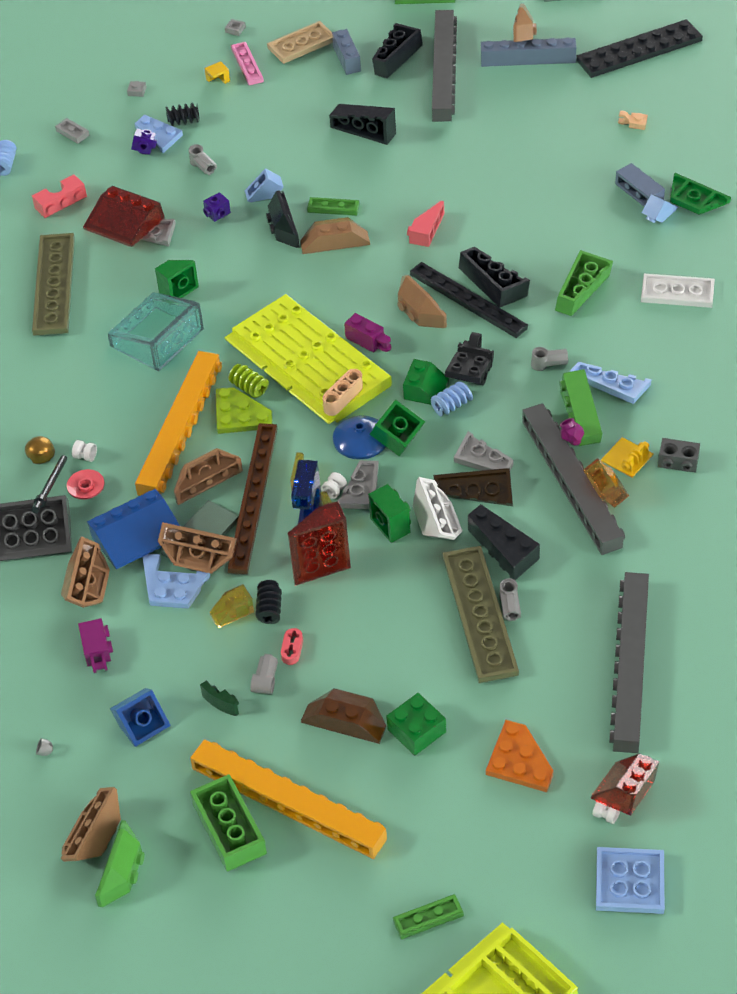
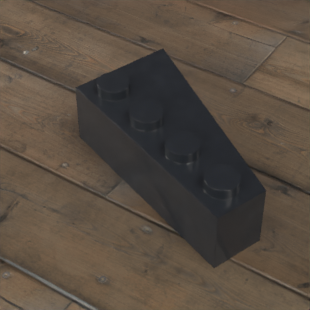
M395 23L393 25L394 29L388 33L389 37L384 39L382 42L383 46L379 47L372 58L375 75L383 78L390 77L423 46L421 29Z
M338 104L329 115L330 128L388 145L396 135L395 108Z
M476 247L460 252L458 268L499 308L528 296L530 280L526 277L522 279L516 271H509L504 268L503 263L491 260V256Z
M482 504L468 514L469 532L482 546H485L489 555L499 562V566L503 571L506 570L510 575V579L517 580L540 559V544Z

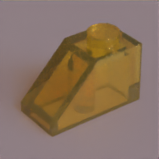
M244 584L226 591L210 611V615L217 627L220 628L254 613L252 597Z

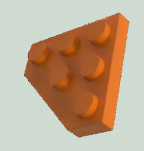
M505 720L487 765L486 775L547 792L554 770L527 726Z

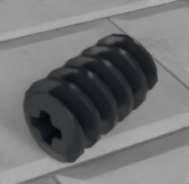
M193 102L190 104V108L187 104H184V109L179 104L177 110L173 105L171 111L167 106L165 107L167 120L171 126H174L175 121L180 125L181 120L184 124H187V119H189L191 124L194 118L197 123L200 120L198 104L195 107Z
M264 580L257 586L255 615L258 621L265 624H275L280 621L282 589L275 580Z

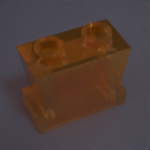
M597 458L583 469L599 497L606 500L614 508L629 497L613 469L603 464L600 459Z

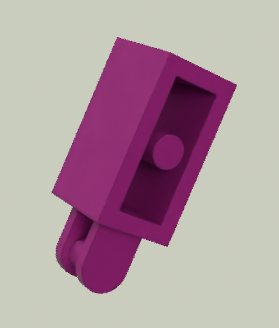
M354 313L344 323L346 339L373 353L377 349L383 352L391 350V338L384 334V327L357 313Z
M102 618L78 623L87 667L92 666L94 673L102 669L107 671L106 662L111 661L110 653L113 652L111 640L107 641L106 638L110 637L108 625H103Z

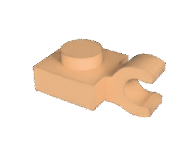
M620 111L619 117L623 118H619V124H629V128L645 130L648 115L633 112L629 115L626 111Z

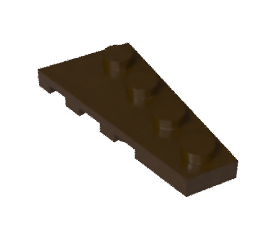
M510 468L433 475L434 480L438 484L437 487L447 497L513 506Z

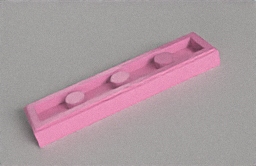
M241 42L231 45V50L248 85L264 82L247 43Z

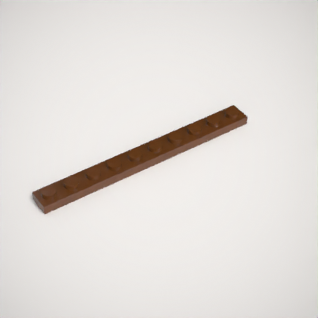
M259 423L234 536L237 540L233 557L229 560L228 573L248 575L278 430L277 424Z

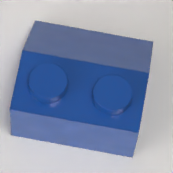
M144 688L110 708L119 727L135 747L171 726L152 689Z

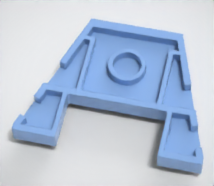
M147 554L143 556L150 606L189 609L200 593L204 582H207L210 578V573L197 571L196 574L158 571L161 561L160 554Z

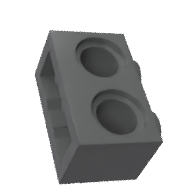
M662 438L658 467L696 473L700 443Z

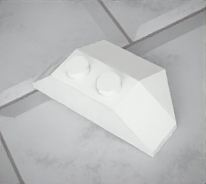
M419 477L416 482L412 507L422 534L455 540L461 534L462 528L452 502L437 487L438 484L435 480Z

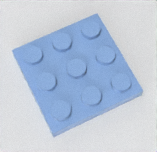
M597 847L596 911L664 914V850Z

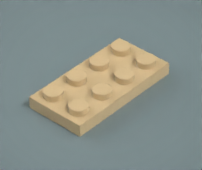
M318 21L267 43V47L285 64L333 43L332 32L321 21Z

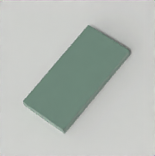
M208 500L183 527L225 536L238 522L239 516ZM162 548L161 554L169 558Z

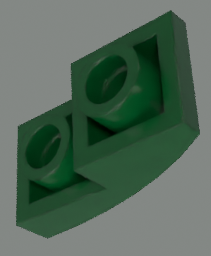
M207 680L200 684L202 697L212 706L233 716L239 714L237 706L239 702L233 694L230 695L226 689L219 692L218 688L215 685L211 686Z

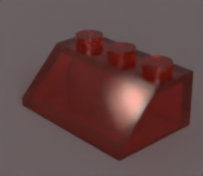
M639 753L615 762L591 795V799L631 816L655 782L659 761Z

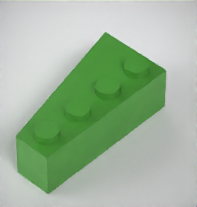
M580 250L558 294L555 311L572 316L610 276L613 261Z
M585 369L563 373L559 385L568 413V419L573 418L575 422L583 427L585 433L579 446L601 443L602 430Z

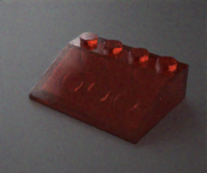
M111 186L101 194L83 228L84 230L132 247L147 235L149 231L153 230L155 226L160 224L165 219L160 202Z
M338 501L318 507L287 533L295 586L351 568L346 517Z

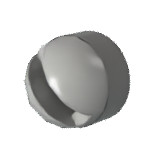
M40 738L36 754L41 756L50 755L53 751V744L47 739Z

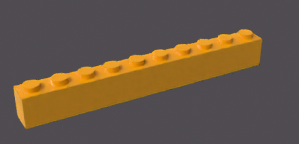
M198 351L135 482L138 496L153 489H156L160 495L165 492L168 479H171L173 468L179 462V455L185 449L186 440L190 438L192 433V427L198 421V414L204 408L205 399L209 397L212 385H215L217 374L221 372L222 362H220L219 354Z
M204 739L190 757L193 770L213 780L230 774L239 793L372 859L376 857L387 840L386 828L381 823L370 821L361 813H354L344 805L330 801L322 794H315L306 786H299L289 778L275 774L269 768H262L251 759L246 760L236 752L222 748L216 742Z

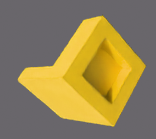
M221 61L204 68L208 82L216 78H220L224 84L230 82L229 69Z

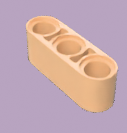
M348 370L324 393L323 410L325 414L329 416L338 414L363 389L362 373L360 370Z

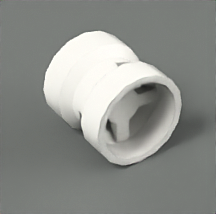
M81 440L75 441L72 448L73 458H84L85 461L89 462L95 459L97 453L96 444H85Z
M333 472L328 477V481L324 482L321 486V491L328 498L336 499L340 494V490H343L347 485V481L341 474Z
M600 796L594 806L593 816L597 818L603 817L607 822L614 824L620 814L622 805L617 802L612 803L606 797Z

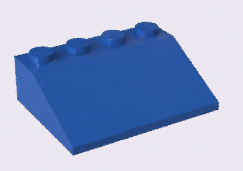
M156 489L148 491L87 521L92 539L100 545L102 552L116 569L162 547L158 542L162 522L180 526L166 501Z

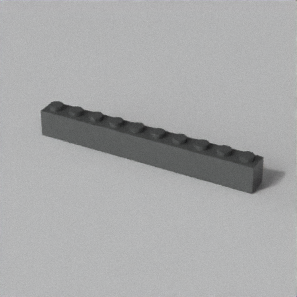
M435 10L432 122L452 121V115H455V105H452L455 104V95L452 94H455L456 55L453 54H456L457 16H454V10Z
M543 403L522 409V423L600 554L604 555L622 549L623 540L625 539L623 529H619L615 516L610 514L607 503L600 498L598 488L593 486L590 475L585 473L583 464L580 460H577L574 449L569 447L568 441L561 438L560 427L552 419L551 411L546 409Z
M625 572L624 580H620L619 592H623V596H619L618 608H622V612H618L617 624H621V628H617L616 640H620V645L616 644L615 657H619V661H615L614 673L618 674V678L613 679V690L617 691V695H612V708H616V712H611L610 724L615 725V728L610 730L609 743H613V752L639 754L649 574Z

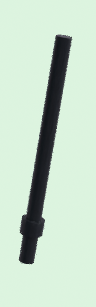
M65 455L60 457L41 493L36 496L32 507L33 513L37 514L45 506L47 496L67 461Z

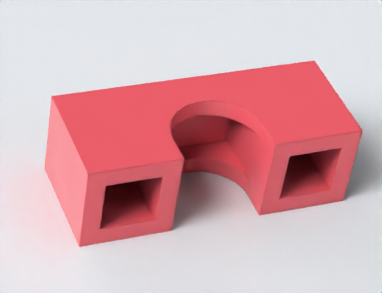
M73 174L60 181L62 188L60 192L52 193L45 188L32 195L34 208L44 218L87 197L85 184L76 175Z

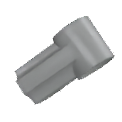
M198 144L189 147L190 164L197 166L205 174L210 175L214 173L217 165L204 153L203 147Z
M536 347L532 351L531 367L536 371H543L547 366L568 364L567 349L547 350L544 347Z
M510 578L501 581L499 598L502 605L503 618L508 621H516V619L521 618L517 592L518 584Z
M270 654L260 656L256 674H253L251 679V692L273 694L274 676L278 664L277 658Z

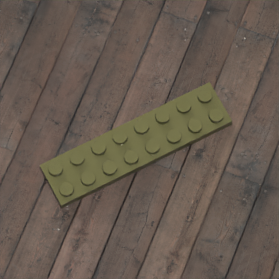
M74 233L40 235L32 325L33 336L63 334L69 331Z
M481 546L442 553L478 682L483 683L519 676V669Z

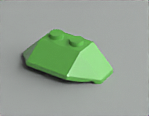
M121 820L95 894L98 907H104L129 893L132 885L137 882L138 867L144 861L145 854L142 852L140 842L125 820Z

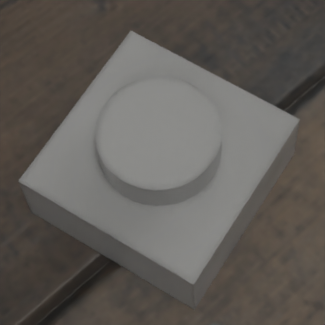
M231 19L225 27V33L239 36L246 27L245 22Z
M130 81L127 90L128 96L143 97L146 90V82Z

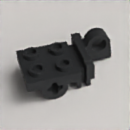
M472 332L469 341L464 340L463 344L459 342L458 350L445 370V377L480 385L485 384L488 371L492 368L494 351L481 348L482 334Z

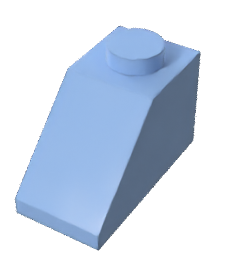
M265 168L245 190L247 201L251 203L272 199L275 192L281 191L283 188L281 177Z
M651 194L642 213L647 215L646 219L653 223L656 220L663 222L678 207Z

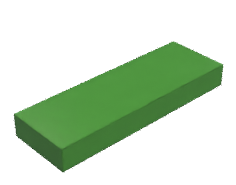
M310 197L307 213L357 216L360 202L359 200Z
M453 894L394 916L393 922L402 940L463 917L464 912L456 895Z

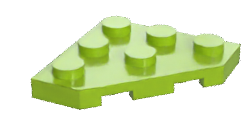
M234 387L216 389L218 434L255 431L258 429L259 423L273 424L272 411Z

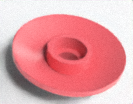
M80 470L68 479L67 490L74 498L90 499L97 496L103 490L105 485L104 478L95 470Z

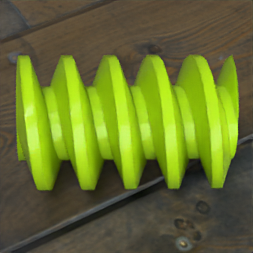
M236 364L228 376L232 384L250 394L253 398L263 395L269 386L268 379H264L262 375L254 372L246 365Z

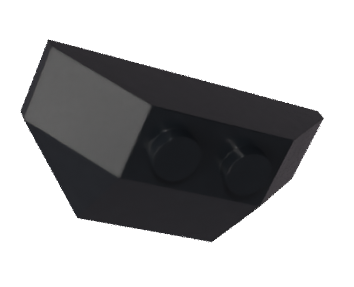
M280 190L276 191L268 204V213H266L267 223H271L269 224L270 232L275 235L276 241L299 248L298 232L285 193Z

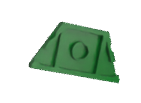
M674 173L670 196L671 203L700 215L731 202L730 196Z

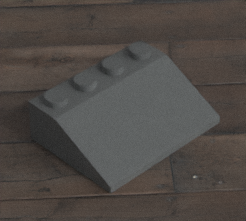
M66 495L47 497L45 506L37 514L32 512L35 499L1 503L0 561L72 552L69 500Z

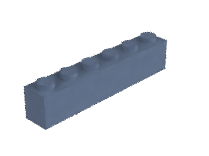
M575 38L533 39L514 42V40L481 42V67L576 63Z

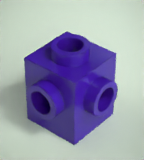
M137 128L131 150L138 151L141 154H150L157 145V140H155L156 133L147 129Z
M220 192L203 200V212L206 217H209L214 222L231 213L229 200Z

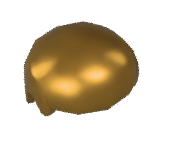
M37 436L27 442L25 453L34 464H42L54 457L55 449L48 438Z

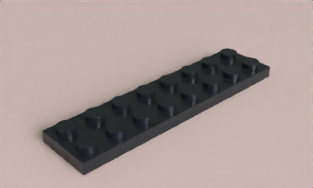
M685 19L576 55V61L593 78L701 42L703 36Z

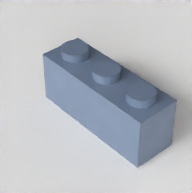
M348 30L332 32L333 48L346 75L361 72L360 55Z
M630 163L616 171L615 184L645 207L651 194L664 199L665 189L663 186L655 182L634 164Z

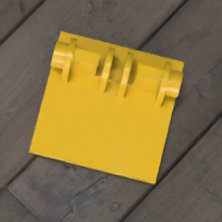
M622 437L601 461L633 478L654 453L649 451V444L646 441L640 442L637 445Z

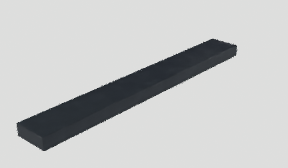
M420 262L410 270L412 277L511 336L517 338L528 329L527 323L425 263Z

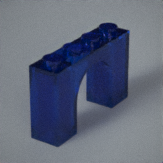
M298 460L291 493L292 507L300 509L296 530L297 546L317 547L323 515L318 461Z

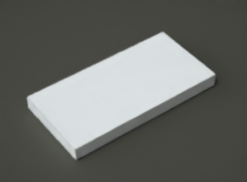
M644 273L641 302L712 308L715 279Z

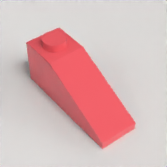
M444 201L438 202L414 219L412 225L407 230L410 244L430 246L445 214Z

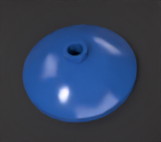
M359 415L342 421L333 433V444L336 450L343 456L351 459H368L381 453L386 446L369 435L379 420L374 417Z

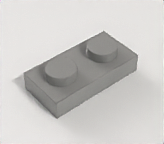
M68 118L55 126L58 133L77 144L90 136L87 129Z

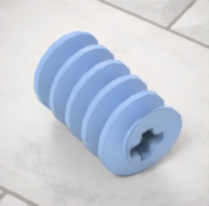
M9 140L0 141L1 176L10 174L17 150L16 145Z
M458 381L455 385H451L443 390V392L434 395L431 398V405L434 411L442 417L443 413L448 415L450 410L454 411L456 407L460 408L461 403L465 405L467 400H473V395L467 385Z

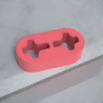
M297 628L288 629L284 634L281 658L283 663L287 665L296 664L300 659L303 636L302 632ZM293 637H296L294 639V643H291V639H293ZM290 650H293V654L288 657L287 655H289Z

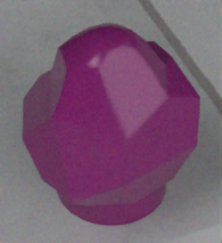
M573 418L561 422V438L568 441L571 445H579L585 434L583 427L575 422Z

